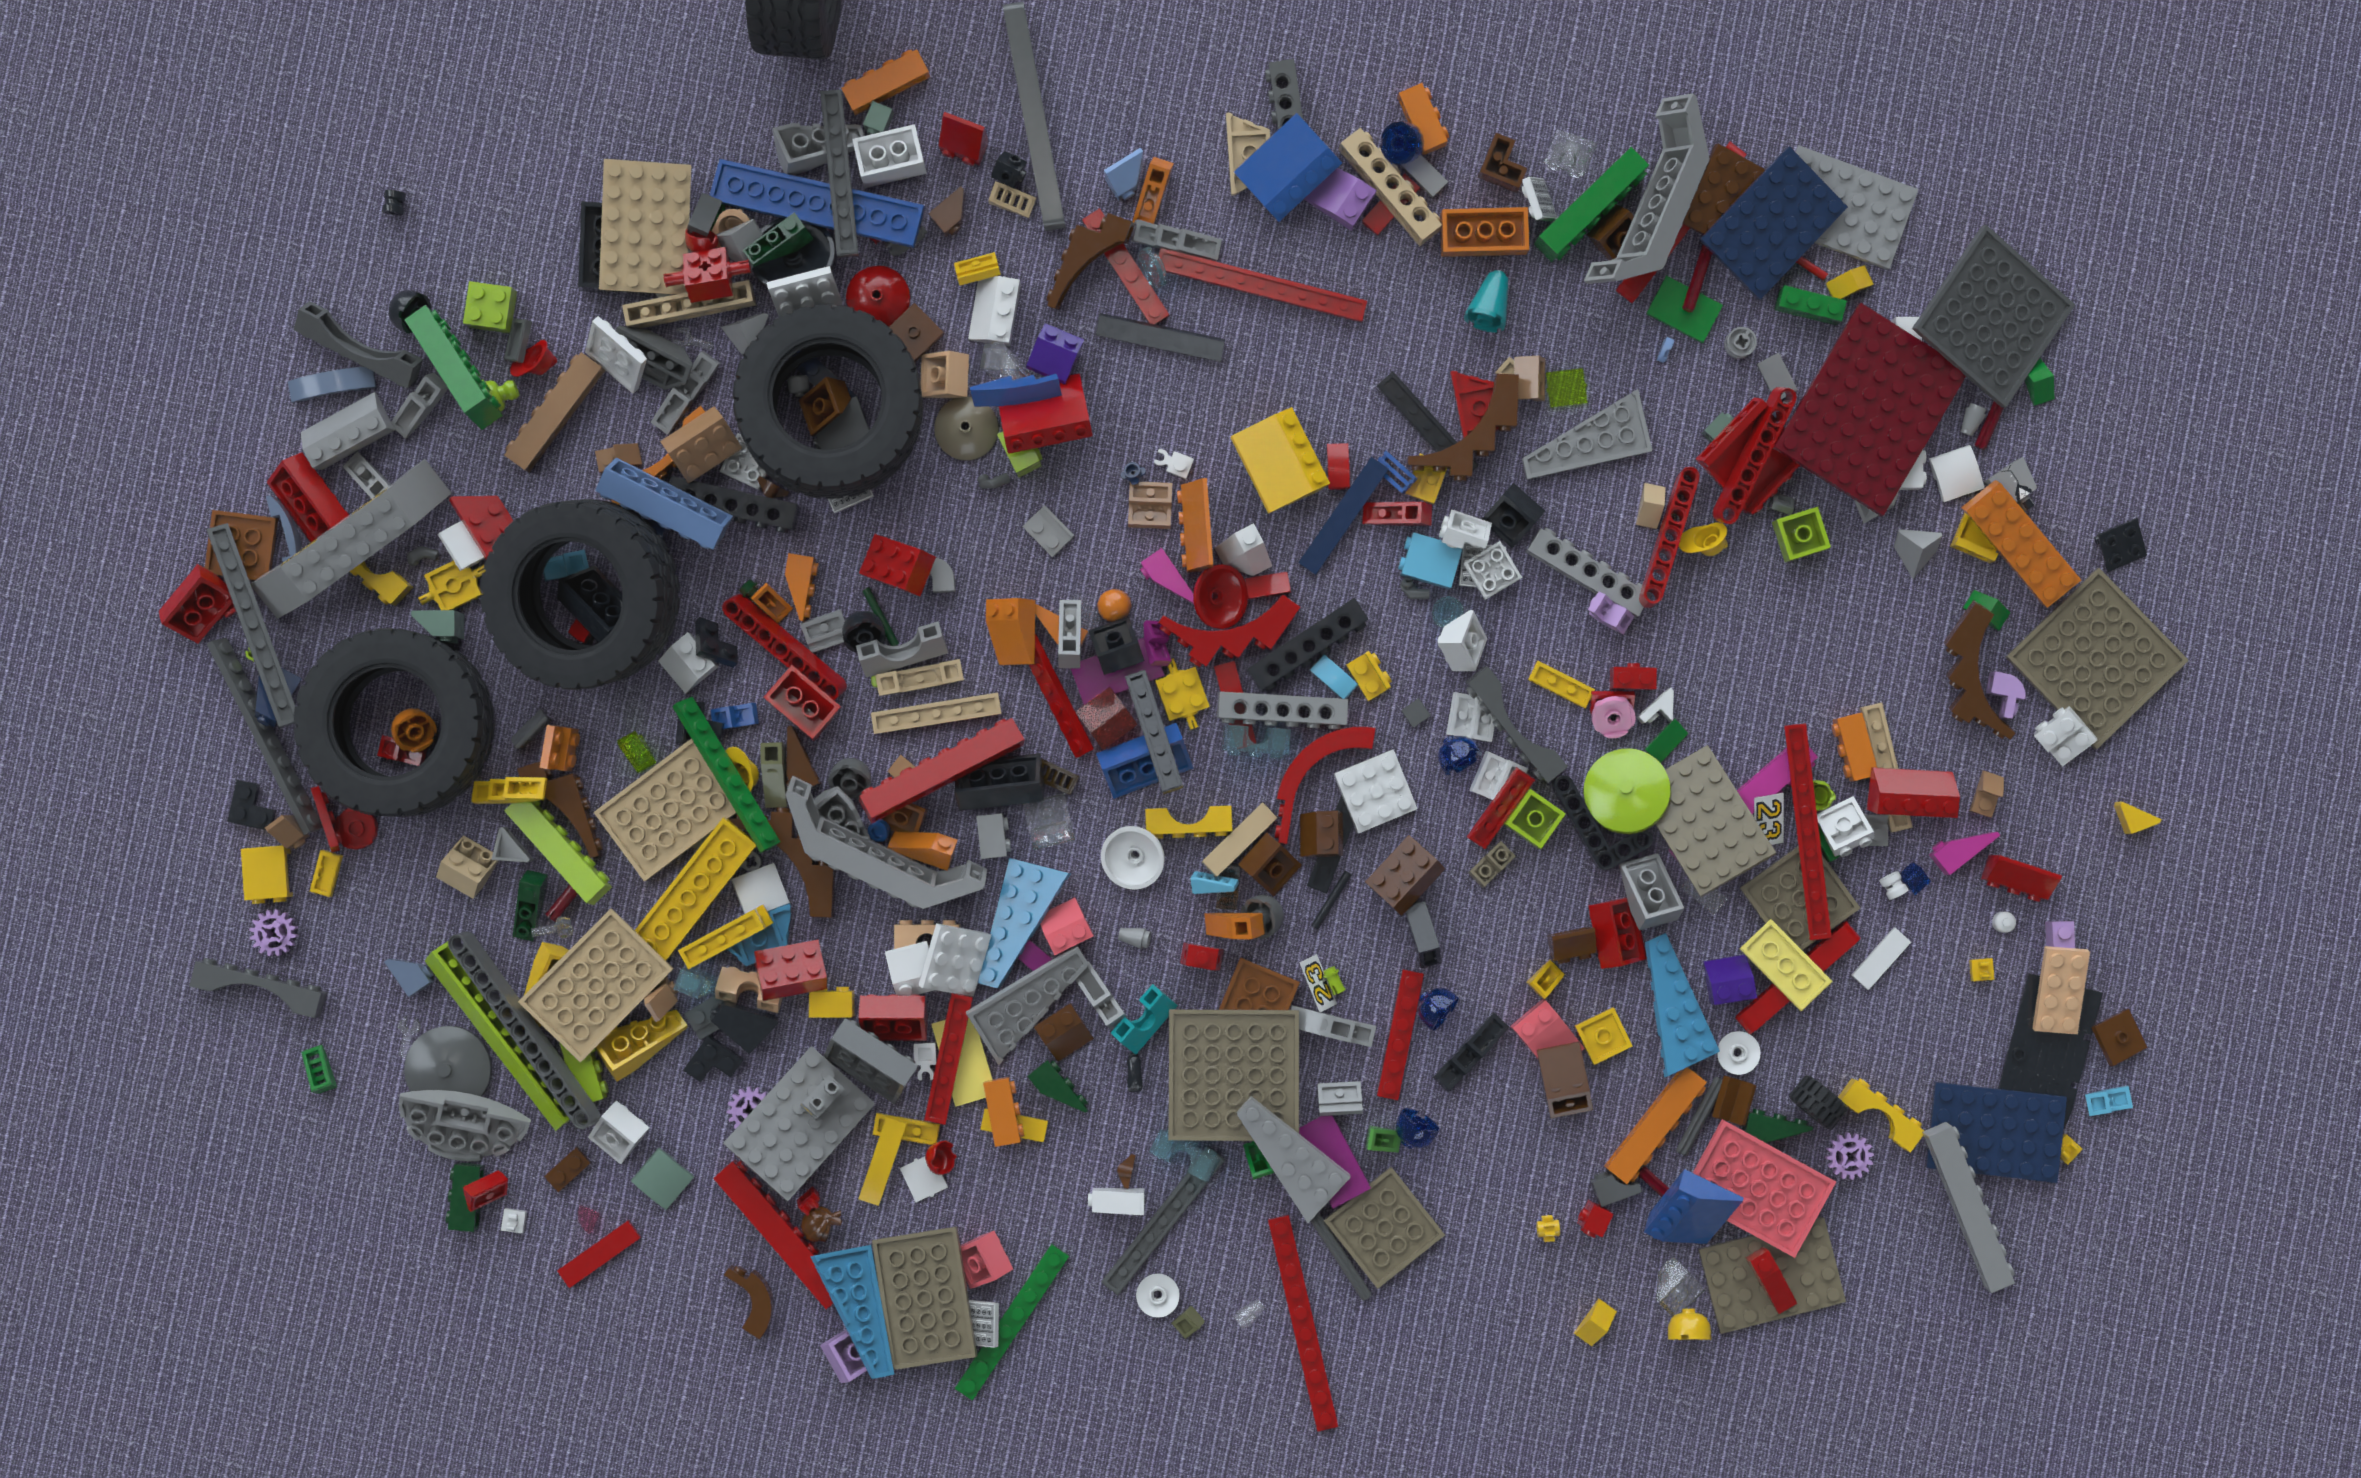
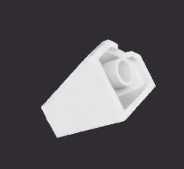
M1254 523L1234 533L1215 547L1221 562L1224 565L1234 567L1239 572L1255 576L1272 567L1265 544Z

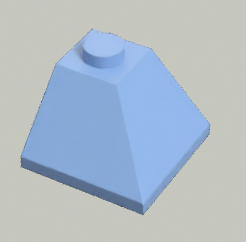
M1141 148L1104 170L1105 180L1118 201L1121 199L1127 200L1135 195L1134 191L1137 190L1143 165V150Z

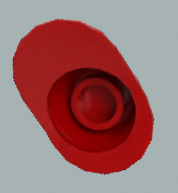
M540 340L534 346L526 349L524 362H513L511 364V375L519 377L528 372L535 375H543L557 363V358L547 348V341Z

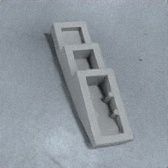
M1135 220L1131 237L1132 242L1159 249L1162 247L1200 258L1218 260L1222 239L1187 229H1177L1162 224L1156 225L1142 220Z
M701 351L693 363L688 382L672 388L651 423L669 435L697 399L721 363L705 351Z

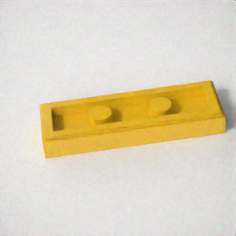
M1540 661L1536 662L1528 678V681L1586 709L1591 699V691H1595V689Z
M985 1108L980 1130L992 1132L988 1108ZM1017 1115L1018 1124H1023L1025 1136L1021 1138L1044 1142L1048 1120Z
M876 1113L872 1135L880 1136L888 1114ZM889 1115L907 1121L901 1140L929 1145L937 1142L940 1129L939 1123Z

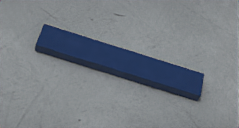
M1373 457L1369 459L1298 562L1315 575L1317 574L1389 468Z

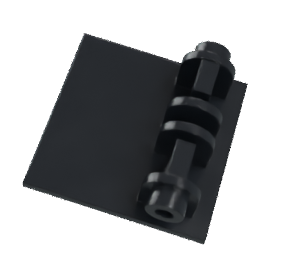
M2138 518L2128 520L2102 533H2097V536L2094 537L2095 543L2101 546L2107 572L2147 556Z

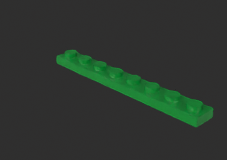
M690 697L677 702L673 706L674 711L760 853L777 846L780 843L779 838L694 698Z
M1051 1243L1000 1319L998 1347L982 1346L977 1357L974 1358L955 1386L957 1391L973 1401L1068 1259L1069 1255Z

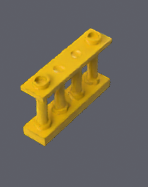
M763 904L679 949L678 952L687 968L690 969L765 929L774 922Z

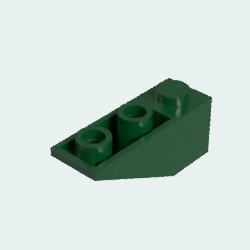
M794 212L742 251L752 265L756 266L797 252L814 238Z
M527 870L519 881L512 937L534 941L546 893L548 874Z
M1047 1059L1028 1074L1027 1077L1041 1094L1086 1113L1088 1111V1101L1082 1094L1077 1095L1073 1090L1075 1085L1068 1077L1063 1078L1059 1073L1062 1069L1055 1060L1051 1062Z
M1754 1108L1752 1112H1749L1746 1124L1742 1127L1743 1131L1765 1143L1813 1130L1812 1126L1807 1125V1120L1795 1118L1793 1122L1786 1120L1787 1116L1774 1113V1116L1771 1117L1765 1115L1766 1111Z

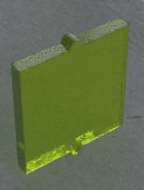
M1583 368L1546 372V392L1548 393L1550 408L1587 403V384L1584 380Z

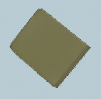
M1189 1306L1171 1324L1186 1339L1196 1332L1205 1321L1192 1306Z

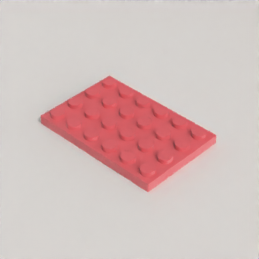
M1723 1119L1693 1171L1694 1174L1744 1198L1743 1202L1727 1219L1728 1222L1794 1258L1836 1184V1181Z

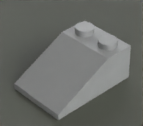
M1659 853L1619 864L1630 911L1639 931L1678 920L1684 910V906Z

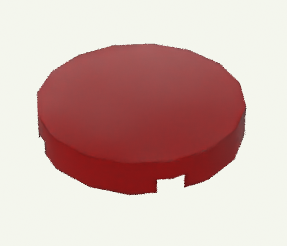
M347 808L335 820L334 832L339 831L342 839L341 844L348 849L359 850L366 848L377 837L379 828L374 815L364 814Z

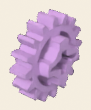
M266 910V915L263 913L258 914L260 920L252 921L256 926L249 929V931L254 932L250 940H256V943L253 945L254 948L261 947L259 953L267 951L268 956H273L275 952L277 956L282 955V950L284 952L290 951L288 945L295 946L296 943L292 939L299 936L294 933L298 926H292V923L295 921L294 918L287 919L289 913L284 912L281 914L280 910H275L273 914L272 910ZM269 919H276L272 924L266 923ZM270 929H276L275 933L277 934V936L272 937L273 932H271ZM276 941L282 943L278 947H271Z
M748 1086L747 1092L741 1088L739 1089L740 1095L735 1093L732 1095L734 1101L728 1102L732 1109L727 1110V1113L732 1114L733 1117L729 1119V1122H736L734 1125L735 1129L743 1122L738 1115L746 1118L750 1114V1112H746V1108L750 1105L751 1108H755L759 1104L755 1097L762 1101L767 1095L766 1091L760 1094L759 1087L752 1091V1087ZM745 1097V1103L737 1107L739 1101Z
M1845 1132L1844 1138L1838 1134V1141L1830 1140L1833 1146L1832 1148L1826 1147L1830 1155L1825 1156V1158L1831 1160L1827 1166L1829 1168L1835 1167L1833 1170L1835 1175L1840 1173V1177L1843 1179L1848 1175L1849 1179L1854 1180L1855 1174L1861 1178V1171L1869 1172L1866 1166L1867 1164L1873 1165L1869 1157L1874 1156V1153L1868 1152L1872 1146L1864 1144L1866 1142L1864 1137L1859 1139V1134L1856 1133L1851 1137L1849 1132ZM1846 1142H1854L1850 1146L1842 1145ZM1836 1152H1838L1839 1155L1838 1160H1836ZM1847 1152L1851 1153L1852 1160L1848 1159ZM1861 1152H1863V1159H1862V1160H1861V1156H1860V1153H1861ZM1849 1166L1857 1167L1853 1170H1845V1168L1847 1169Z

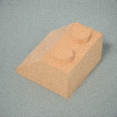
M954 351L923 354L921 358L920 381L922 397L951 399L967 397L969 354Z

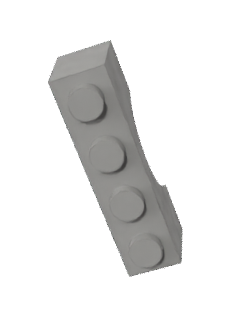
M939 621L918 627L914 638L899 646L884 645L878 640L856 646L859 662L865 677L948 653Z

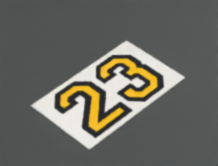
M1784 793L1754 798V818L1771 845L1784 843Z
M1317 954L1300 962L1319 1012L1336 1005L1337 1003L1326 978H1323V968Z

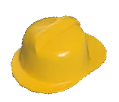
M1716 522L1688 529L1682 533L1679 548L1686 553L1701 552L1705 556H1715L1728 547L1725 538L1727 527L1723 523Z
M737 747L727 748L725 750L751 792L753 786L759 780L757 766L748 759L741 749Z

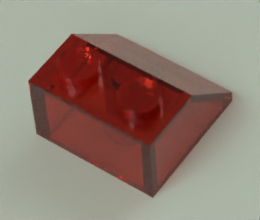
M1110 686L1075 711L1103 750L1138 725Z

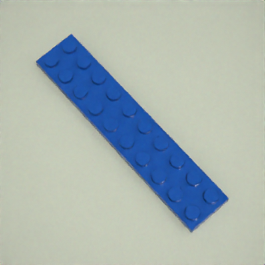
M719 159L709 196L721 200L723 205L784 219L795 212L802 223L834 230L829 183ZM852 189L857 235L911 248L915 247L925 210L924 205Z

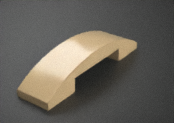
M960 659L875 675L879 696L930 688L964 680Z

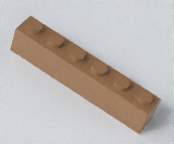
M582 352L579 355L576 354L571 359L569 369L559 375L557 385L545 394V401L541 406H537L533 410L531 420L528 424L524 423L518 431L519 436L515 441L512 440L505 449L507 452L504 455L529 473L606 371Z

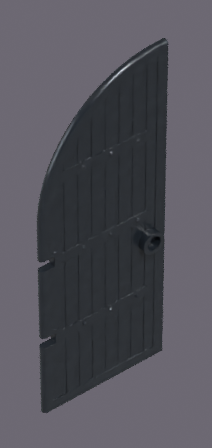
M2028 973L1998 1089L2066 1096L2065 1128L2078 1090L2071 1088L2072 1081L2080 1083L2090 1041L2083 1040L2085 1034H2093L2091 1027L2095 1025L2103 992L2084 989L2078 1034L2034 1031L2032 1027L2040 976Z

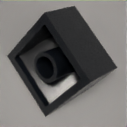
M1513 483L1484 515L1482 520L1492 523L1491 530L1513 548L1538 521L1545 510Z
M1129 616L1088 630L1104 675L1145 661Z

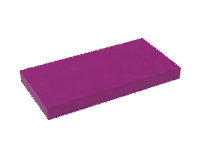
M1144 638L1139 639L1138 642L1145 661L1104 675L1096 655L1080 661V668H1071L1084 706L1128 690L1125 679L1127 675L1145 670L1149 682L1165 676L1161 666L1150 665Z
M1333 1115L1320 1116L1299 1128V1134L1350 1174L1351 1178L1329 1200L1332 1208L1371 1189L1365 1174Z

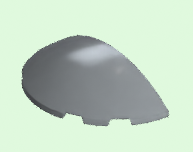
M421 1090L400 1093V1117H404L409 1134L415 1141L421 1140L428 1145L429 1151L452 1160L481 1161L484 1156L493 1154L495 1157L509 1151L511 1145L517 1140H522L531 1122V1119L511 1107L469 1093L446 1090Z

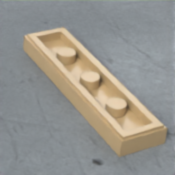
M1262 802L1202 863L1217 877L1277 817Z

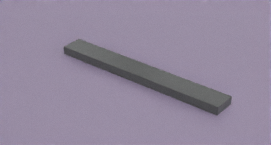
M842 90L820 91L837 258L859 256Z
M1209 1146L1205 1149L1102 1279L1101 1283L1116 1295L1120 1294L1223 1164L1225 1159Z

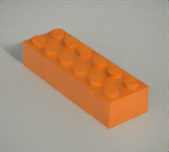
M1994 480L1961 507L2045 607L2048 608L2081 581L2080 577L2000 482Z

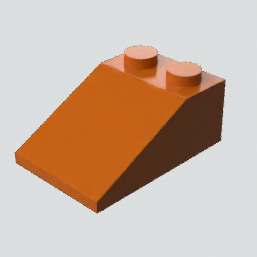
M1024 598L986 599V624L999 665L1034 664L1035 600Z

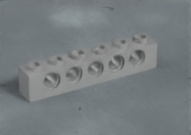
M1540 528L1526 550L1527 554L1597 595L1598 592L1606 594L1614 603L1628 609L1634 618L1640 615L1644 608L1639 601L1642 584L1637 583L1635 585L1629 581L1630 577L1626 574L1613 572L1610 570L1612 567L1603 561L1598 563L1592 559L1593 555L1585 550L1580 552L1574 548L1575 545L1569 540L1563 539L1562 541L1555 537L1556 533L1548 528L1544 530ZM1549 544L1557 546L1558 552L1556 555H1551L1547 551ZM1567 555H1573L1576 558L1574 566L1566 563ZM1585 566H1591L1594 569L1593 577L1585 575ZM1604 577L1612 579L1613 585L1611 588H1606L1603 585ZM1622 588H1628L1631 591L1629 599L1622 597ZM1647 592V597L1649 599L1652 594Z
M1219 692L1216 719H1222V723H1234L1235 720H1243V724L1256 725V721H1264V725L1277 726V722L1286 723V727H1299V723L1307 724V728H1320V725H1328V729L1340 730L1341 726L1347 725L1348 699ZM1236 703L1244 705L1245 711L1243 714H1237L1234 711ZM1257 704H1262L1266 707L1265 715L1260 716L1256 713L1255 708ZM1279 705L1287 708V715L1285 717L1278 715L1277 707ZM1301 706L1308 709L1309 715L1307 718L1299 716L1298 709ZM1321 708L1329 710L1330 716L1328 719L1321 718L1319 714Z

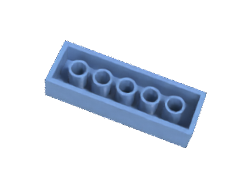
M615 458L604 469L595 490L603 498L619 502L621 507L628 510L633 509L639 512L641 517L648 520L653 519L659 522L661 527L673 529L679 532L681 537L693 539L706 549H714L724 537L733 517L618 458Z

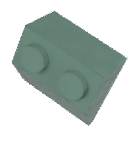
M455 610L411 611V616L433 637L438 638L439 641L447 644H458V640H464V614Z

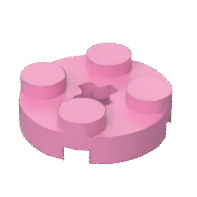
M1617 696L1597 701L1591 716L1595 730L1607 738H1619L1626 735L1631 726H1634L1636 720L1633 706L1628 702V699ZM1611 714L1619 715L1615 721L1608 718Z

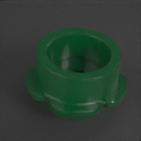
M750 578L738 591L742 594V597L747 596L750 598L758 590L755 587L758 583H755Z

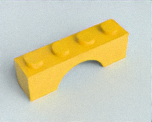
M365 561L350 571L354 576H361L364 579L362 583L369 590L375 589L380 594L378 598L386 605L390 603L396 606L413 588L397 572L391 571L381 575L374 574L369 570Z
M1231 805L1210 806L1205 817L1194 824L1177 822L1171 817L1167 808L1145 809L1146 830L1151 832L1157 839L1164 838V834H1172V838H1185V833H1194V837H1207L1206 832H1215V836H1228V832L1232 831Z
M1851 1078L1838 1098L1849 1109L1858 1114L1872 1108L1882 1111L1890 1125L1888 1138L1905 1151L1911 1153L1923 1137L1922 1132L1924 1130L1921 1128L1922 1124L1913 1117L1911 1119L1903 1115L1905 1111L1896 1104L1893 1107L1886 1102L1888 1098L1880 1092L1873 1093L1869 1090L1870 1085L1861 1078L1858 1081Z

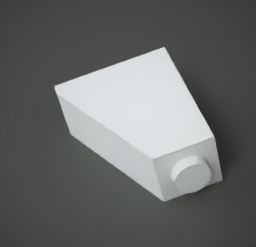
M1093 1188L1092 1194L1088 1193V1207H1092V1212L1144 1215L1145 1188Z

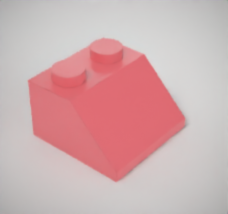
M1076 898L1048 910L1040 923L1054 955L1094 936Z
M995 1231L983 1234L961 1245L965 1279L970 1289L995 1281L1013 1270Z

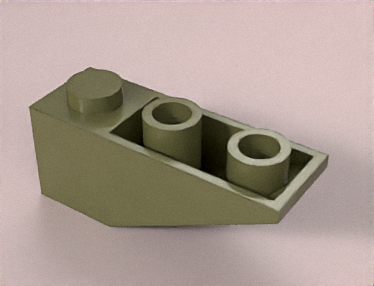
M760 743L765 808L787 807L785 795L787 791L786 743Z

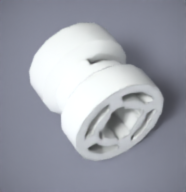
M1899 871L1893 872L1879 880L1881 886L1886 888V895L1889 900L1899 897L1908 891L1906 884H1903Z

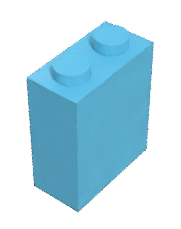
M1414 532L1411 537L1407 536L1404 549H1407L1406 557H1401L1398 569L1401 570L1400 575L1445 589H1451L1462 549L1458 547L1451 548L1446 543H1443L1442 540Z

